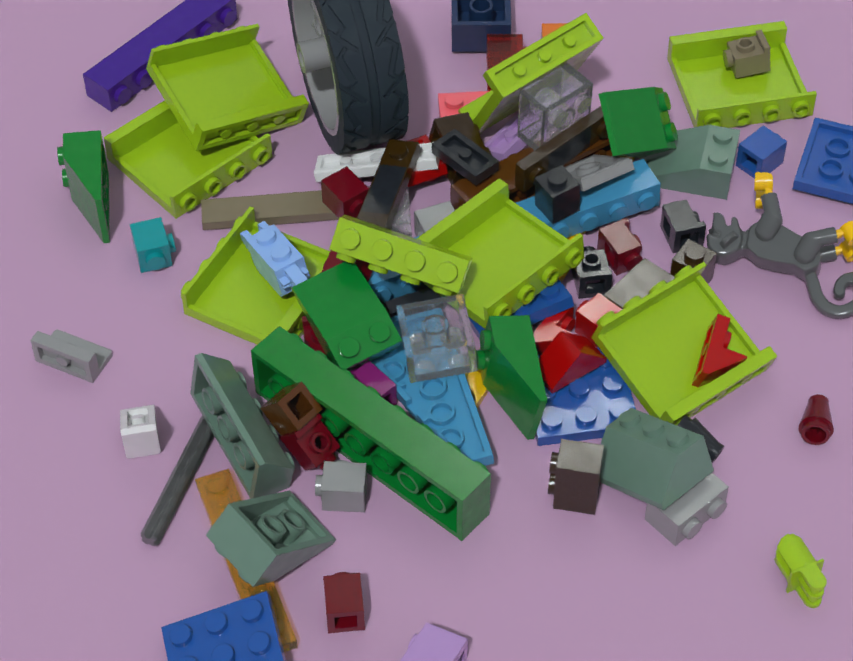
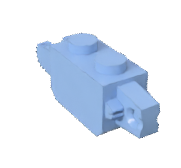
M265 221L257 224L258 232L251 235L249 231L245 230L240 233L243 244L250 252L253 263L259 273L279 296L283 297L292 292L291 288L310 279V274L301 253L274 224L269 226Z

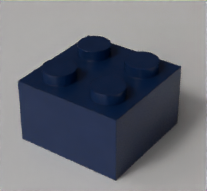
M451 0L452 52L511 51V1Z

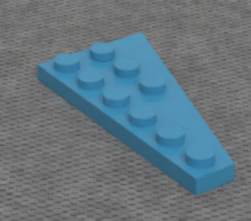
M441 305L390 317L402 342L397 349L371 361V363L396 384L397 399L419 424H426L435 435L445 442H451L456 445L461 453L472 461H478L484 466L494 464L493 453Z

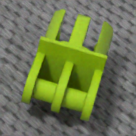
M786 534L781 538L774 558L775 563L787 580L786 592L796 590L807 607L817 608L821 604L824 588L827 584V580L821 572L824 559L816 561L799 536Z

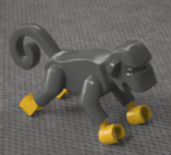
M768 172L755 173V209H763L764 213L760 220L750 226L749 229L742 231L736 217H733L731 225L727 226L725 218L721 213H713L712 228L708 230L709 234L706 236L708 249L717 252L716 264L725 266L744 256L759 268L773 272L793 274L806 282L812 304L824 316L832 319H845L853 316V300L844 305H835L829 302L823 295L817 277L820 273L821 263L837 260L838 255L843 254L847 262L853 261V221H848L837 230H835V227L807 232L803 236L782 225L783 218L776 193H773V176ZM844 237L845 240L835 247L834 243H838V239ZM853 272L845 273L836 280L833 291L836 299H843L846 288L853 287Z

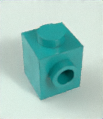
M161 217L130 224L133 246L141 273L173 266L171 253L176 252L175 242L172 233L166 234Z

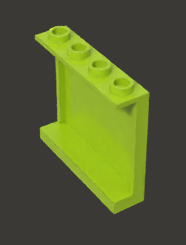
M582 14L487 70L483 77L492 90L460 108L458 112L460 114L468 112L473 123L478 125L480 133L571 79L604 39L588 14Z
M784 21L669 37L667 60L693 127L714 125L731 128L813 116L817 93L816 91H806L785 43L787 26ZM762 30L770 46L771 71L735 78L731 67L726 68L723 59V50H727V42L743 37L756 36V31Z
M258 23L249 26H239L236 29L224 32H214L210 35L194 39L189 38L178 43L160 45L151 49L146 70L196 151L292 126L303 121L309 102L304 95L292 97L256 41L260 28Z
M165 100L103 137L107 159L175 219L193 210L201 203V200L216 195L220 190L241 179L245 174L273 157L271 135L268 133L260 138L255 135L196 151Z
M497 179L417 238L421 241L472 257L462 290L459 293L452 292L451 296L437 294L485 329L489 316H510L521 306L529 304L547 286H552L559 277L571 268L577 267L584 259L582 234L579 233L569 240L510 200L508 184L501 179ZM421 281L429 288H433L432 284Z
M250 206L242 217L239 216L235 220L233 228L227 236L219 240L216 250L208 259L201 263L198 272L192 280L184 284L181 290L184 314L256 345L279 326L290 334L295 333L301 337L303 335L302 316H305L293 291L280 297L259 273L253 263L250 252L241 239L240 233L245 230L249 231L251 235L258 232L257 224L259 223L255 221L254 208ZM281 232L304 257L310 278L320 274L330 251Z
M705 262L700 263L694 268L691 265L684 267L674 276L675 279L668 283L665 280L660 281L649 290L648 295L640 298L639 295L633 297L623 306V310L615 314L613 311L606 313L597 321L598 327L592 336L594 342L649 415L674 425H678L685 415L690 418L765 372L778 357L770 346L761 351L757 348L704 280L701 274L707 266ZM717 314L731 318L727 331L731 332L732 335L727 349L747 356V359L708 384L701 387L692 386L709 325Z

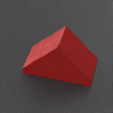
M560 331L539 357L544 386L551 393H554L605 364L607 358L587 337Z

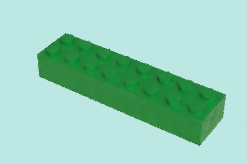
M279 326L251 350L255 391L257 394L269 401L284 387L302 381L322 408L319 412L323 417L321 421L340 445L336 451L351 462L367 463V473L459 540L463 541L490 514L491 473L482 463L472 461L462 454L456 445L439 438L426 424H419L409 417L400 406L392 405L382 398L373 387H366L356 380L350 371L339 368L329 361L324 353L310 348L297 334H290Z

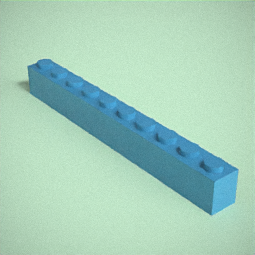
M640 159L633 162L635 170L588 190L580 191V211L555 224H552L537 208L535 196L516 202V204L568 238L659 206L661 183L646 161ZM388 270L387 274L372 271L368 281L381 303L428 287L421 281L419 285L405 282L400 279V273Z

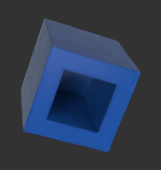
M763 125L739 143L735 166L754 179L756 172L771 173L783 163L787 141Z

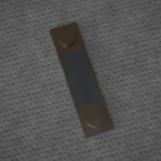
M601 106L517 162L515 167V187L524 193L535 185L536 177L566 164L599 140L607 138L608 134Z
M389 139L357 219L390 230L421 152L419 142Z

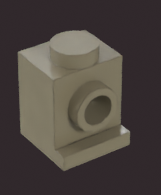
M757 30L756 36L743 37L727 42V50H723V59L726 68L731 67L735 78L771 71L770 46L762 30Z

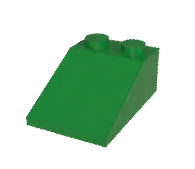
M646 87L598 94L613 157L643 158L676 149L675 141L678 140L677 129L674 123L670 122L668 110L671 109V103L668 94L663 92V88Z
M101 130L63 133V146L57 147L59 166L65 165V168L62 169L63 186L69 187L73 202L103 243H110L109 170Z
M344 261L291 288L327 358L341 369L344 368L351 371L359 368L368 361L371 362L397 349L402 342L387 310L355 263Z
M489 316L486 329L480 332V349L475 350L474 353L476 371L480 370L483 385L527 440L534 439L547 403V396L530 316Z

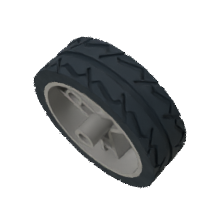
M288 0L292 32L305 87L318 125L329 147L331 146V150L336 154L368 147L369 144L373 146L385 143L389 139H402L408 129V88L401 43L390 1Z

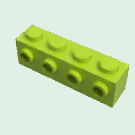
M348 215L339 217L329 250L337 252L336 258L350 263H355L356 259L368 262L370 270L382 274H387L388 270L400 273V279L405 282L419 285L420 281L432 284L433 291L447 296H451L452 292L459 293L462 290L472 261V257Z

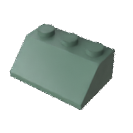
M633 408L621 413L616 420L606 426L600 444L604 445L600 483L662 510H665L714 471L703 435Z

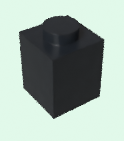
M560 165L535 178V205L552 224H555L580 211V184L563 165Z

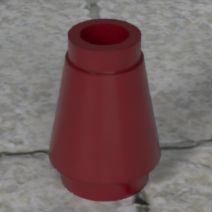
M820 394L813 395L808 399L806 409L799 424V432L802 438L809 444H824L834 432L829 400Z

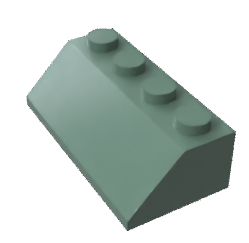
M204 353L195 355L190 394L250 499L274 494L289 488L293 472L295 471L294 461L288 452L284 453L280 447L275 428L272 425H268L263 418L259 401L256 398L252 399L247 391V384L243 374L240 371L236 372L229 360Z

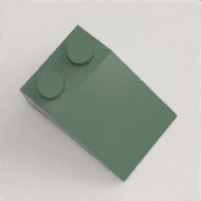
M714 125L677 130L678 140L675 141L676 149L640 158L646 161L661 183L660 188L727 200L740 130Z
M290 490L229 503L206 534L215 545L216 551L221 556L227 558L238 570L239 576L245 582L251 584L252 587L277 580L330 547L336 541Z

